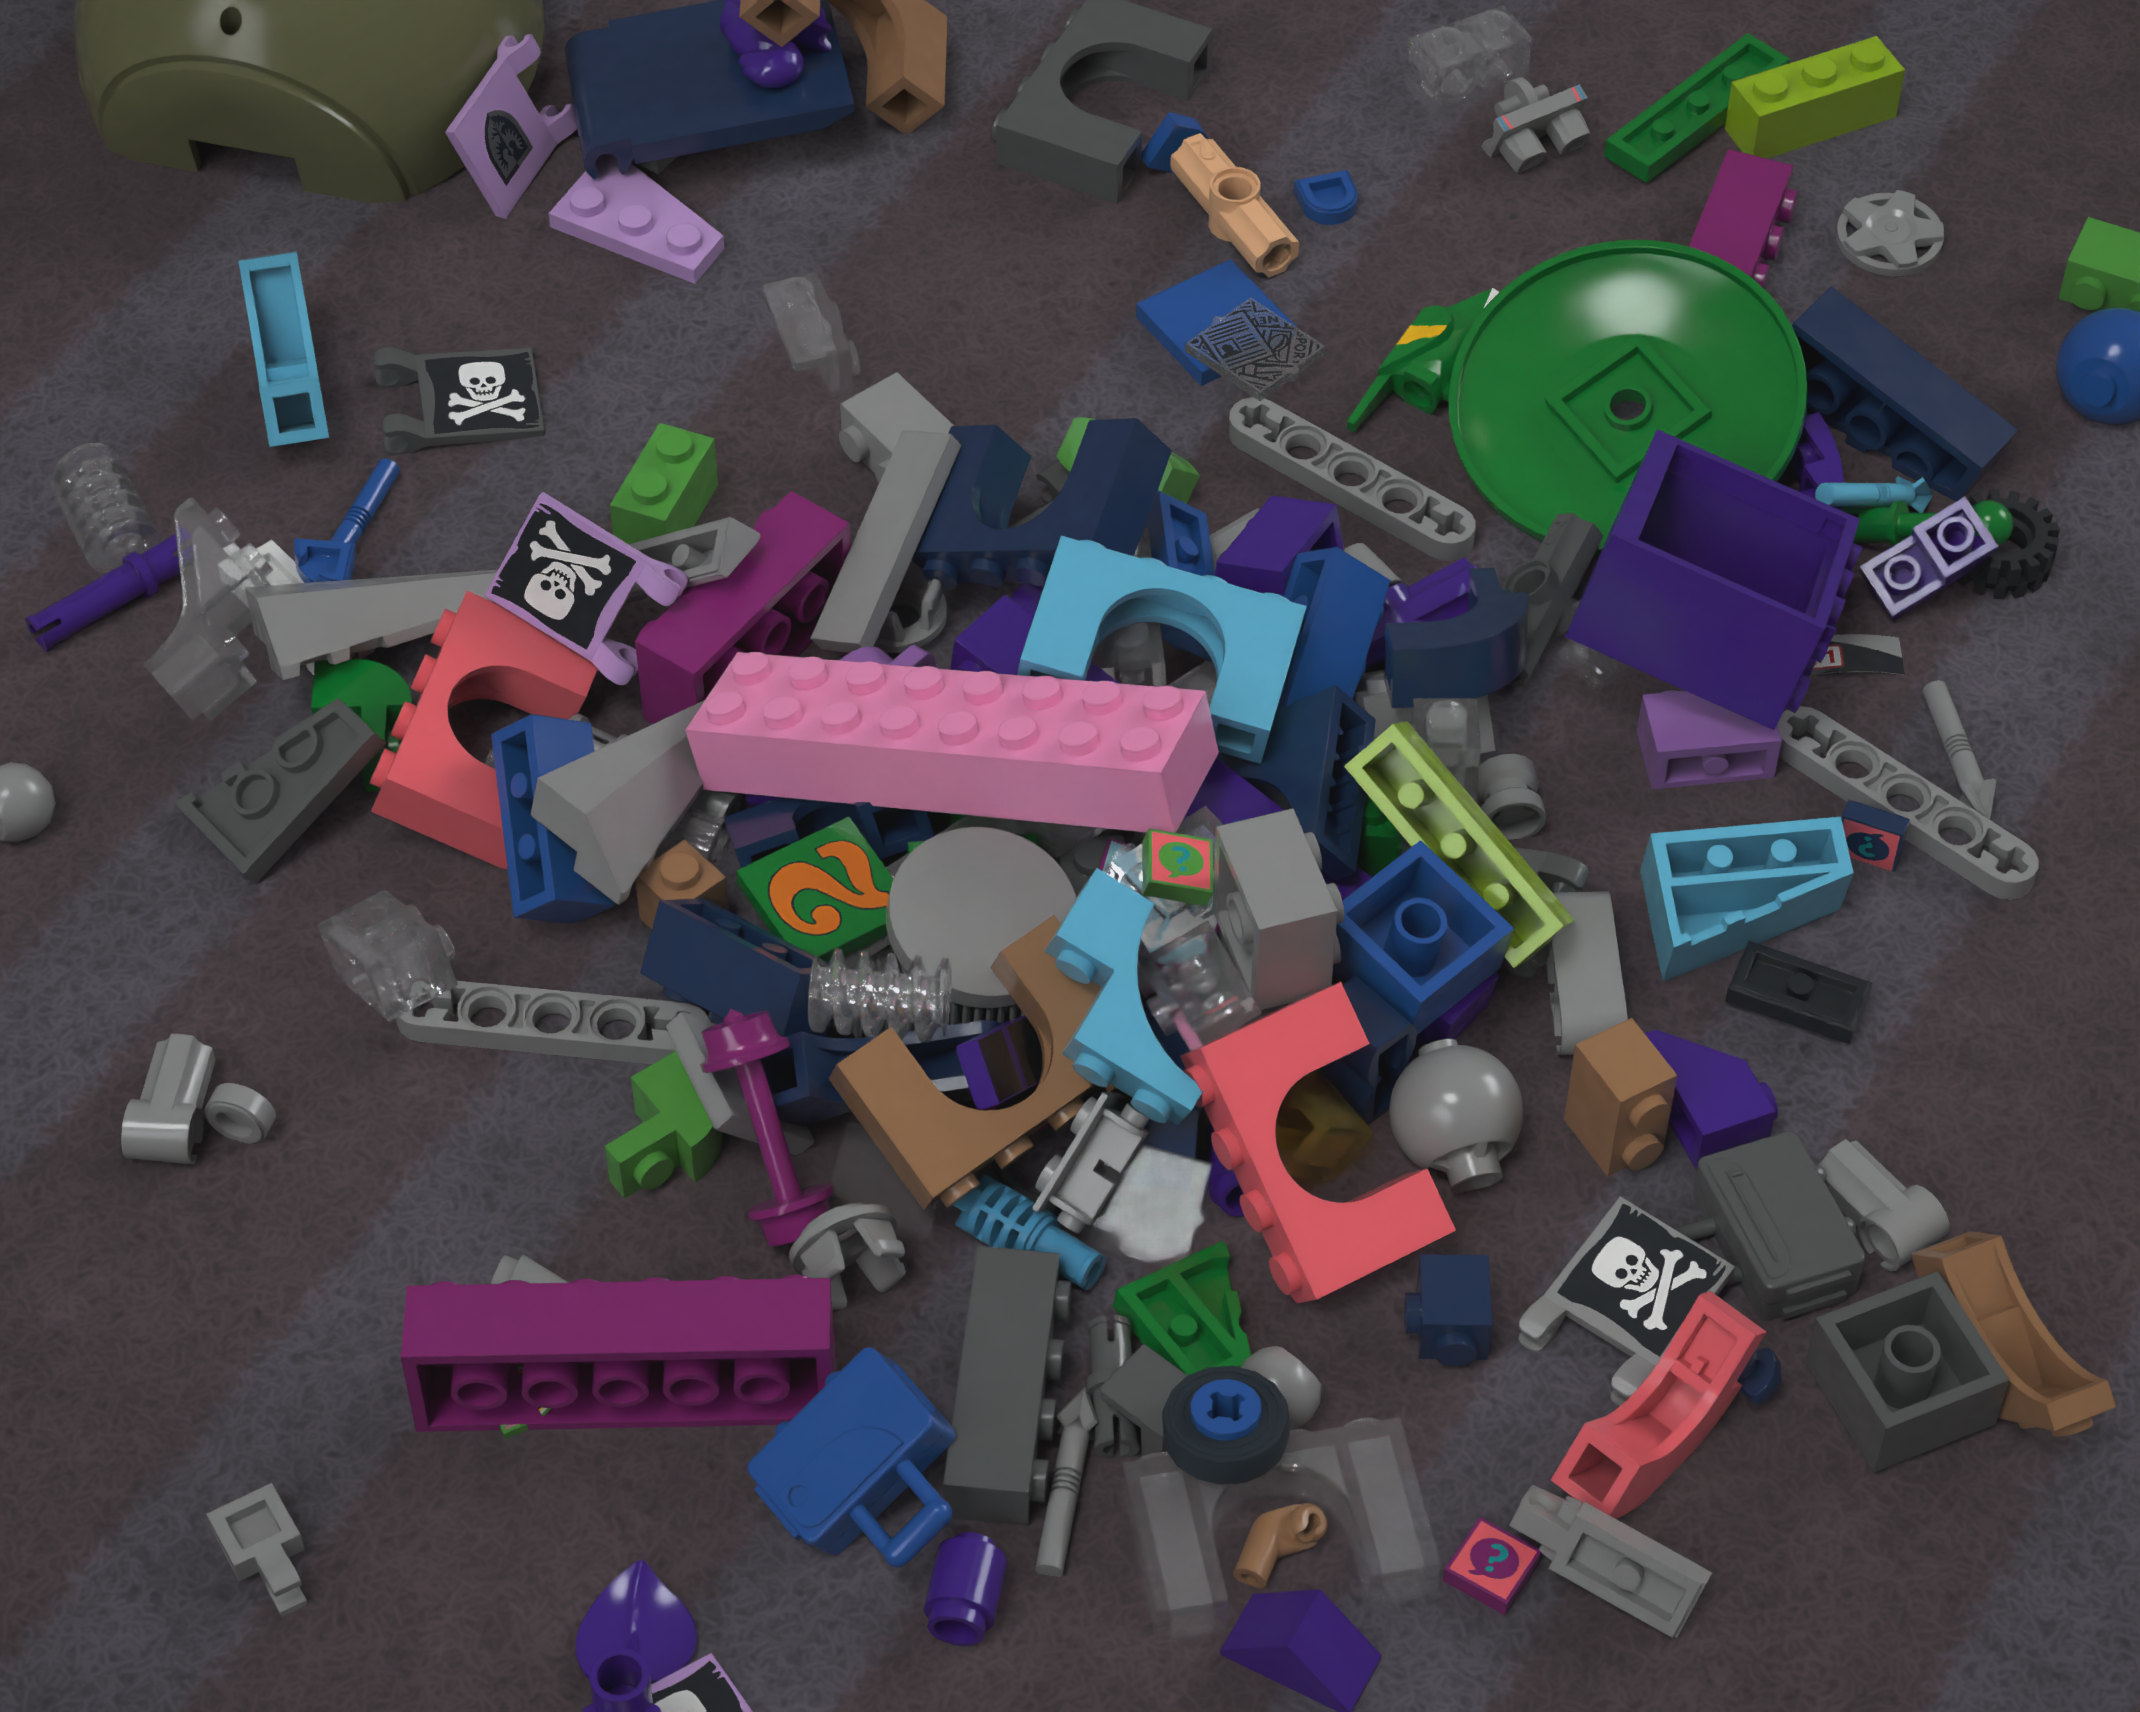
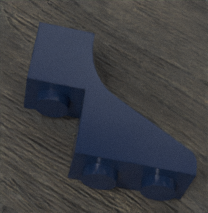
M981 1020L897 1033V1035L937 1089L952 1101L962 1104L973 1100L958 1058L956 1046L1002 1023L994 1020ZM801 1031L787 1036L790 1044L787 1048L761 1058L779 1119L792 1124L807 1126L851 1111L830 1082L829 1077L836 1064L876 1037L830 1038Z

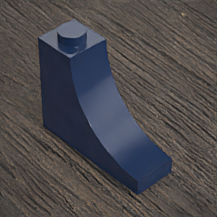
M1336 685L1276 711L1261 764L1221 752L1216 757L1282 809H1294L1303 832H1312L1317 839L1322 857V870L1335 881L1356 873L1366 792L1344 766L1373 741L1376 719Z

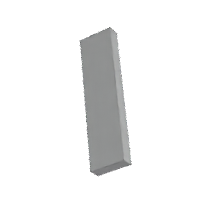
M911 430L902 431L810 638L820 649L850 653L862 647H874L962 446L952 434Z

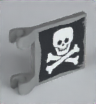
M1620 1196L1546 1293L1533 1303L1520 1318L1519 1329L1521 1333L1518 1341L1532 1352L1539 1353L1543 1351L1567 1316L1631 1357L1617 1370L1612 1377L1611 1383L1613 1391L1611 1392L1610 1399L1616 1405L1621 1406L1655 1368L1698 1296L1709 1291L1718 1295L1735 1273V1266Z

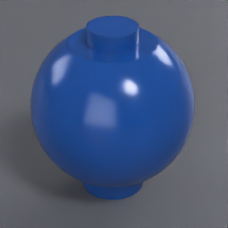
M2107 308L2093 312L2078 321L2064 337L2056 359L2058 385L2068 404L2085 418L2108 425H2123L2140 420L2139 311L2127 308Z

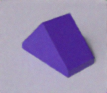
M1321 1589L1252 1594L1220 1649L1221 1656L1338 1712H1352L1382 1657L1376 1648Z

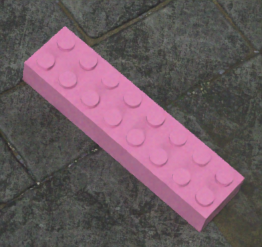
M760 652L736 653L685 729L699 777L703 781V790L847 804L870 802L872 806L1139 832L1155 829L1176 833L1219 753L1207 694L1203 690L1179 689L1173 686L1155 687L1118 684L1112 681L1094 682L1057 679L1051 676L1033 677L997 674L992 671L948 670L932 666L887 665L872 661L851 662L827 660L819 657L802 658L766 655Z

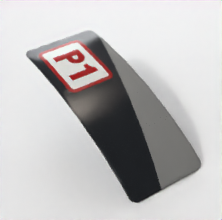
M1864 634L1834 635L1821 663L1816 661L1810 675L1836 672H1882L1905 675L1899 638Z

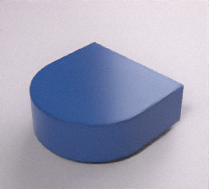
M1168 112L1142 151V159L1148 168L1173 172L1170 165L1171 154L1179 149L1183 140L1199 133L1206 139H1208V136L1196 119Z
M1348 170L1294 180L1293 192L1304 215L1310 220L1323 225H1336L1348 221L1355 214L1358 192Z

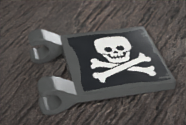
M384 347L375 352L374 359L375 367L377 368L375 379L378 388L406 386L418 380L423 421L404 414H391L384 418L383 431L385 437L383 444L386 455L414 453L426 446L499 442L544 436V424L532 348L414 355L398 348Z

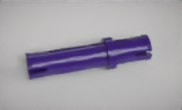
M181 528L174 535L142 554H138L136 551L129 553L122 558L123 565L107 572L95 581L38 613L29 615L25 618L28 630L33 634L48 624L55 623V628L35 639L42 649L48 652L53 646L114 610L128 604L143 594L145 598H149L158 593L159 584L180 574L193 565L202 563L201 551L197 545L178 557L173 555L175 551L194 541L189 532Z

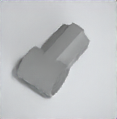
M171 1034L165 1041L157 1042L140 1100L131 1099L125 1110L121 1132L122 1153L125 1158L194 1165L198 1155H192L191 1153L194 1143L202 1142L204 1131L202 1106L216 1061L212 1047L204 1045L194 1036L186 1034Z
M1845 1139L1828 1151L1825 1158L1818 1164L1826 1171L1825 1184L1839 1209L1855 1222L1863 1248L1869 1254L1875 1251L1885 1260L1880 1263L1885 1270L1890 1272L1898 1270L1912 1260L1911 1253L1936 1244L1949 1233L1947 1214L1937 1198L1926 1188L1919 1185H1912L1906 1188L1857 1140L1849 1142Z

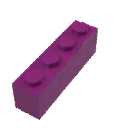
M1728 149L1689 247L1717 256L1736 266L1765 289L1770 271V265L1764 264L1765 259L1776 261L1784 235V228L1779 227V223L1790 224L1797 204L1799 191L1790 189L1794 165Z

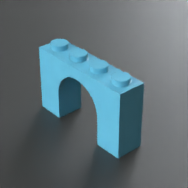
M1061 536L1020 658L1017 675L1033 677L1051 676L1057 679L1085 681L1096 649L1114 631L1131 624L1144 622L1162 623L1176 627L1195 638L1208 652L1214 664L1217 682L1209 708L1218 751L1261 764L1307 606L1291 602L1279 594L1259 593L1228 584L1225 580L1216 576H1200L1172 568L1154 558H1138L1106 549L1095 541H1079Z

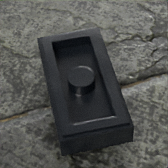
M1748 941L1728 986L1725 1002L1850 1045L1870 997L1873 983Z

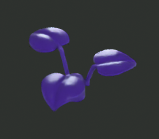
M642 1559L624 1570L601 1592L586 1613L578 1629L575 1645L576 1657L583 1674L590 1680L592 1704L584 1707L582 1712H661L660 1707L653 1704L651 1684L689 1665L696 1652V1626L691 1614L685 1605L659 1580L651 1567Z

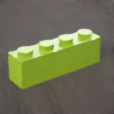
M1408 721L1392 724L1344 766L1411 847L1421 840L1515 928L1504 956L1513 968L1528 961L1575 921L1572 915Z

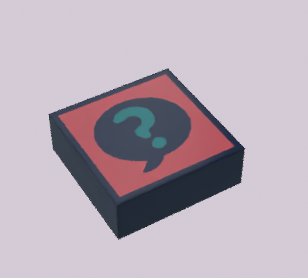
M1848 800L1841 819L1850 858L1895 872L1902 855L1910 819Z

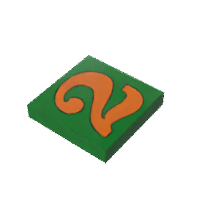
M850 817L844 818L736 870L738 886L770 932L829 964L888 935L886 929V907L894 878Z

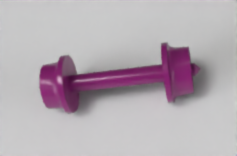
M730 1009L723 1019L724 1022L711 1026L701 1032L706 1059L700 1066L703 1073L735 1067L775 1197L749 1208L746 1211L748 1220H756L759 1223L768 1246L795 1243L811 1221L831 1210L830 1197L836 1191L831 1183L818 1184L801 1189L761 1058L787 1048L790 1045L788 1037H782L777 1034L768 1011L744 1016L743 1013Z

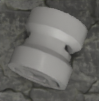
M1501 754L1489 758L1480 764L1474 774V783L1477 796L1484 803L1481 807L1484 813L1507 840L1530 838L1538 833L1545 825L1546 813L1540 795L1536 793L1539 780L1533 761L1523 755Z

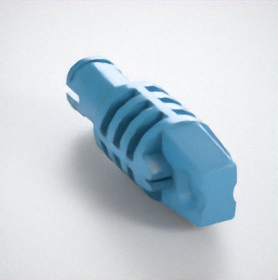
M983 1174L979 1181L980 1185L953 1205L962 1210L955 1226L990 1247L1059 1253V1276L1071 1281L1084 1290H1089L1096 1284L1105 1268L1106 1256L1060 1229V1222L1057 1221V1217L1053 1212L1048 1209L1042 1212L1033 1210L1034 1201L987 1174Z

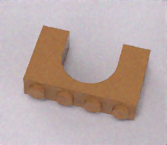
M740 0L739 17L781 47L820 16V0ZM826 0L847 19L863 45L868 67L866 107L902 133H911L944 107L947 16L925 0Z
M1055 915L1000 951L990 967L1034 1027L1041 1044L1043 1060L1041 1077L1035 1092L1027 1099L1005 1109L987 1111L968 1108L952 1101L932 1083L892 1027L836 1064L829 1077L832 1085L923 1210L939 1199L942 1200L947 1208L963 1199L980 1185L974 1176L976 1173L993 1161H996L1001 1170L1014 1163L1034 1147V1144L1029 1139L1031 1134L1048 1122L1055 1132L1072 1122L1085 1103L1082 1098L1099 1087L1081 1077L1072 1067L1074 1061L1062 1054L1100 991L1101 986L1093 981L1089 984H1084L1071 979L1056 967V958L1044 952L1061 924ZM1110 1083L1107 1087H1104L1107 1092H1114L1118 1089Z

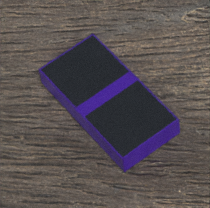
M1025 1015L1004 1022L956 1046L958 1058L978 1110L998 1105L1039 1083L1043 1063L1041 1044L1034 1027Z

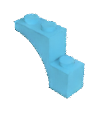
M297 251L238 260L269 446L273 447L329 438Z
M1096 868L1044 951L1056 958V967L1066 976L1080 983L1089 984L1093 981L1101 986L1100 991L1062 1054L1074 1061L1073 1069L1087 1081L1101 1087H1107L1110 1083L1131 1096V1105L1149 1119L1159 1123H1166L1167 1120H1170L1178 1125L1192 1111L1203 1091H1200L1196 1081L1184 1073L1164 1051L1147 1021L1141 1003L1137 976L1138 950L1144 926L1155 903Z

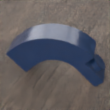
M1470 568L1468 612L1441 621L1386 623L1384 682L1391 707H1430L1464 702L1493 693L1517 678L1524 669L1527 658L1528 592L1511 593L1510 590H1502L1494 568Z

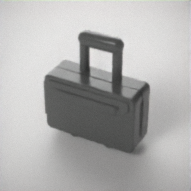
M1790 1131L1704 1156L1698 1161L1693 1198L1704 1220L1674 1229L1691 1240L1713 1234L1727 1262L1735 1266V1273L1725 1286L1738 1282L1760 1320L1771 1321L1783 1317V1319L1794 1317L1845 1301L1846 1297L1855 1294L1858 1290L1865 1253L1854 1235L1856 1233L1855 1222L1851 1218L1843 1216L1825 1184L1827 1177L1825 1169L1813 1163L1796 1133Z

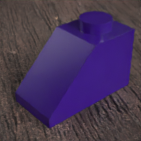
M1659 1030L1644 1033L1677 1074L1669 1124L1696 1171L1698 1161L1704 1156L1771 1136L1773 1122L1778 1117L1776 1099L1772 1090L1765 1082H1758L1746 1060Z

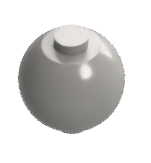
M1454 1039L1438 1040L1421 1047L1418 1051L1419 1057L1405 1067L1398 1077L1391 1094L1389 1106L1390 1124L1399 1147L1413 1163L1422 1169L1427 1168L1429 1173L1436 1174L1437 1170L1446 1172L1452 1192L1461 1193L1497 1183L1503 1178L1499 1161L1514 1147L1523 1123V1100L1516 1080L1509 1069L1495 1056L1476 1047L1458 1045Z

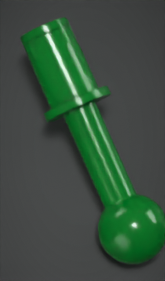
M1985 500L1973 505V509L1998 547L2004 544L2009 539L2013 530V518L2010 511L2003 504L1993 500ZM1894 501L1890 507H1843L1841 511L1860 519L1853 540L1854 544L1890 543L1891 546L1911 536L1912 528L1937 514L1909 513L1904 501Z

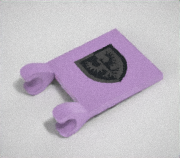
M532 34L525 35L520 43L517 42L513 35L506 36L497 48V60L445 132L495 216L505 219L556 145L577 130L573 104L565 105V108L560 113L554 105H547L538 113L517 77L520 72L534 63L541 54L540 48Z

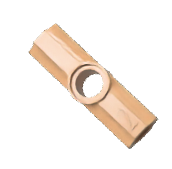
M1201 133L1184 139L1179 149L1171 154V170L1208 213V227L1211 233L1219 239L1232 242L1256 273L1262 272L1270 278L1285 272L1291 261L1298 257L1299 241L1260 196L1261 182L1258 176L1251 170L1236 167L1213 139H1206Z

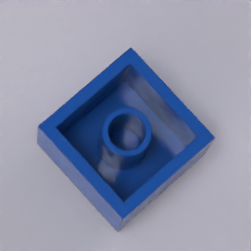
M1420 840L1342 901L1344 922L1336 925L1341 961L1333 965V971L1345 982L1355 975L1358 976L1415 1026L1418 1035L1500 969L1515 928Z

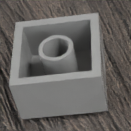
M1293 808L1216 827L1212 910L1254 1012L1295 1002L1316 991L1331 986L1333 965L1341 961L1336 925L1344 922L1342 898L1335 883H1325L1321 874L1322 857L1317 839L1312 832H1303Z

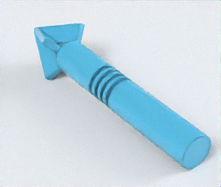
M1897 476L1895 479L1896 483H1822L1817 487L1815 497L1816 500L1832 507H1890L1894 501H1904L1907 506L1911 505L1919 513H1922L1933 497V493L1923 477L1917 482L1912 483Z

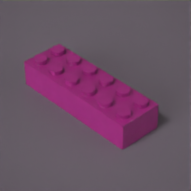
M789 1275L781 1279L741 1280L732 1276H720L712 1280L671 1281L665 1278L652 1277L633 1282H600L594 1279H578L570 1283H529L522 1280H509L501 1284L460 1285L455 1282L440 1281L431 1285L406 1286L401 1362L416 1432L500 1430V1425L527 1424L528 1430L778 1425L783 1421H791L825 1387V1379L828 1374L835 1372L836 1352L830 1278ZM516 1365H523V1376L520 1375ZM538 1407L551 1408V1410L542 1416Z

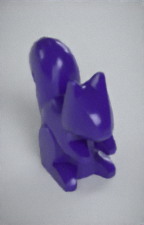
M740 0L725 1L720 19L721 33L728 40L731 48L740 56L738 63L743 68V75L763 88L784 87L795 82L801 76L804 69V59L796 45L829 52L832 49L826 37V33L830 32L832 27L826 21L825 12L821 7L820 16L781 47L739 17Z

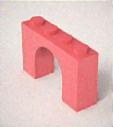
M466 591L456 613L446 608L444 609L430 643L441 647L437 658L435 659L425 654L410 689L421 693L416 705L407 701L404 702L390 733V736L401 740L396 753L384 749L369 784L380 788L371 812L494 866L508 870L496 770L474 758L458 742L449 723L448 709L464 701L489 699L509 704L530 714L569 720L573 715L578 714L598 668L590 660L499 604Z
M1341 982L1316 991L1180 1056L1186 1068L1183 1072L1196 1081L1200 1091H1203L1195 1105L1200 1108L1204 1107L1215 1132L1211 1134L1213 1149L1221 1164L1226 1169L1233 1170L1244 1193L1240 1196L1242 1212L1252 1229L1258 1233L1262 1232L1273 1256L1269 1258V1268L1272 1277L1279 1289L1286 1295L1290 1294L1296 1304L1317 1300L1456 1231L1427 1168L1403 1174L1346 1203H1336L1320 1199L1301 1188L1291 1178L1281 1161L1276 1145L1275 1127L1280 1105L1290 1088L1308 1073L1370 1044Z

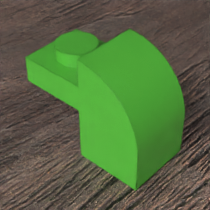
M675 1050L631 1077L635 1113L643 1123L605 1145L609 1181L624 1199L641 1188L651 1190L660 1186L671 1176L674 1168L679 1165L696 1183L713 1168L721 1154L724 1132L714 1129Z

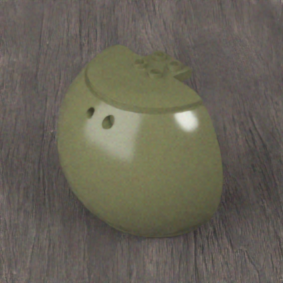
M76 0L74 17L75 56L81 89L90 118L101 138L104 139L106 148L112 152L134 161L199 172L202 166L195 141L290 157L295 159L304 191L368 203L406 201L410 193L421 194L465 167L447 137L446 130L497 60V48L506 36L513 35L517 42L520 43L525 35L532 34L541 53L544 38V6L542 0ZM541 54L534 63L517 75L526 92H528L535 77Z

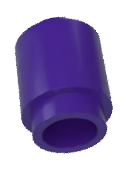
M963 1532L953 1538L942 1541L938 1545L924 1605V1613L928 1618V1631L937 1639L959 1646L975 1645L983 1640L985 1631L993 1627L1008 1560L1006 1555L996 1547L992 1539L975 1532Z

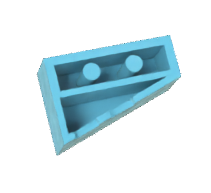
M1841 817L1651 833L1640 873L1663 982L1745 950L1748 941L1759 944L1840 910L1854 873Z

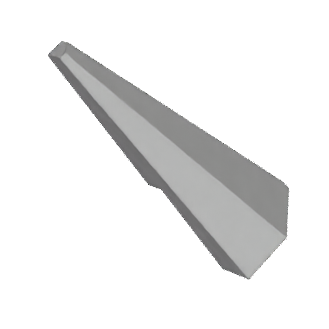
M498 570L245 587L254 633L267 647L271 670L282 680L300 676V665L328 659L330 664H338L350 660V654L377 647L388 648L434 633L444 609L446 608L456 613L466 591L492 601L484 595Z
M704 701L537 778L530 815L577 851L574 871L618 905L627 899L632 884L642 869H648L663 839L669 831L673 832L703 790V781L699 777L685 729Z

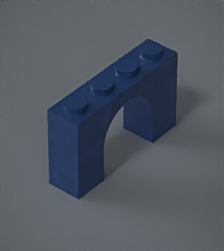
M1137 418L1089 420L1071 471L1060 493L1035 518L1020 526L1008 529L1010 513L1032 456L996 424L951 426L948 434H952L962 446L916 548L912 561L923 569L922 574L928 581L931 582L933 579H938L943 587L948 588L957 586V583H981L986 586L1000 587L1003 582H1026L1035 586H1045L1061 536L1079 541H1095L1106 549L1134 556L1172 450Z

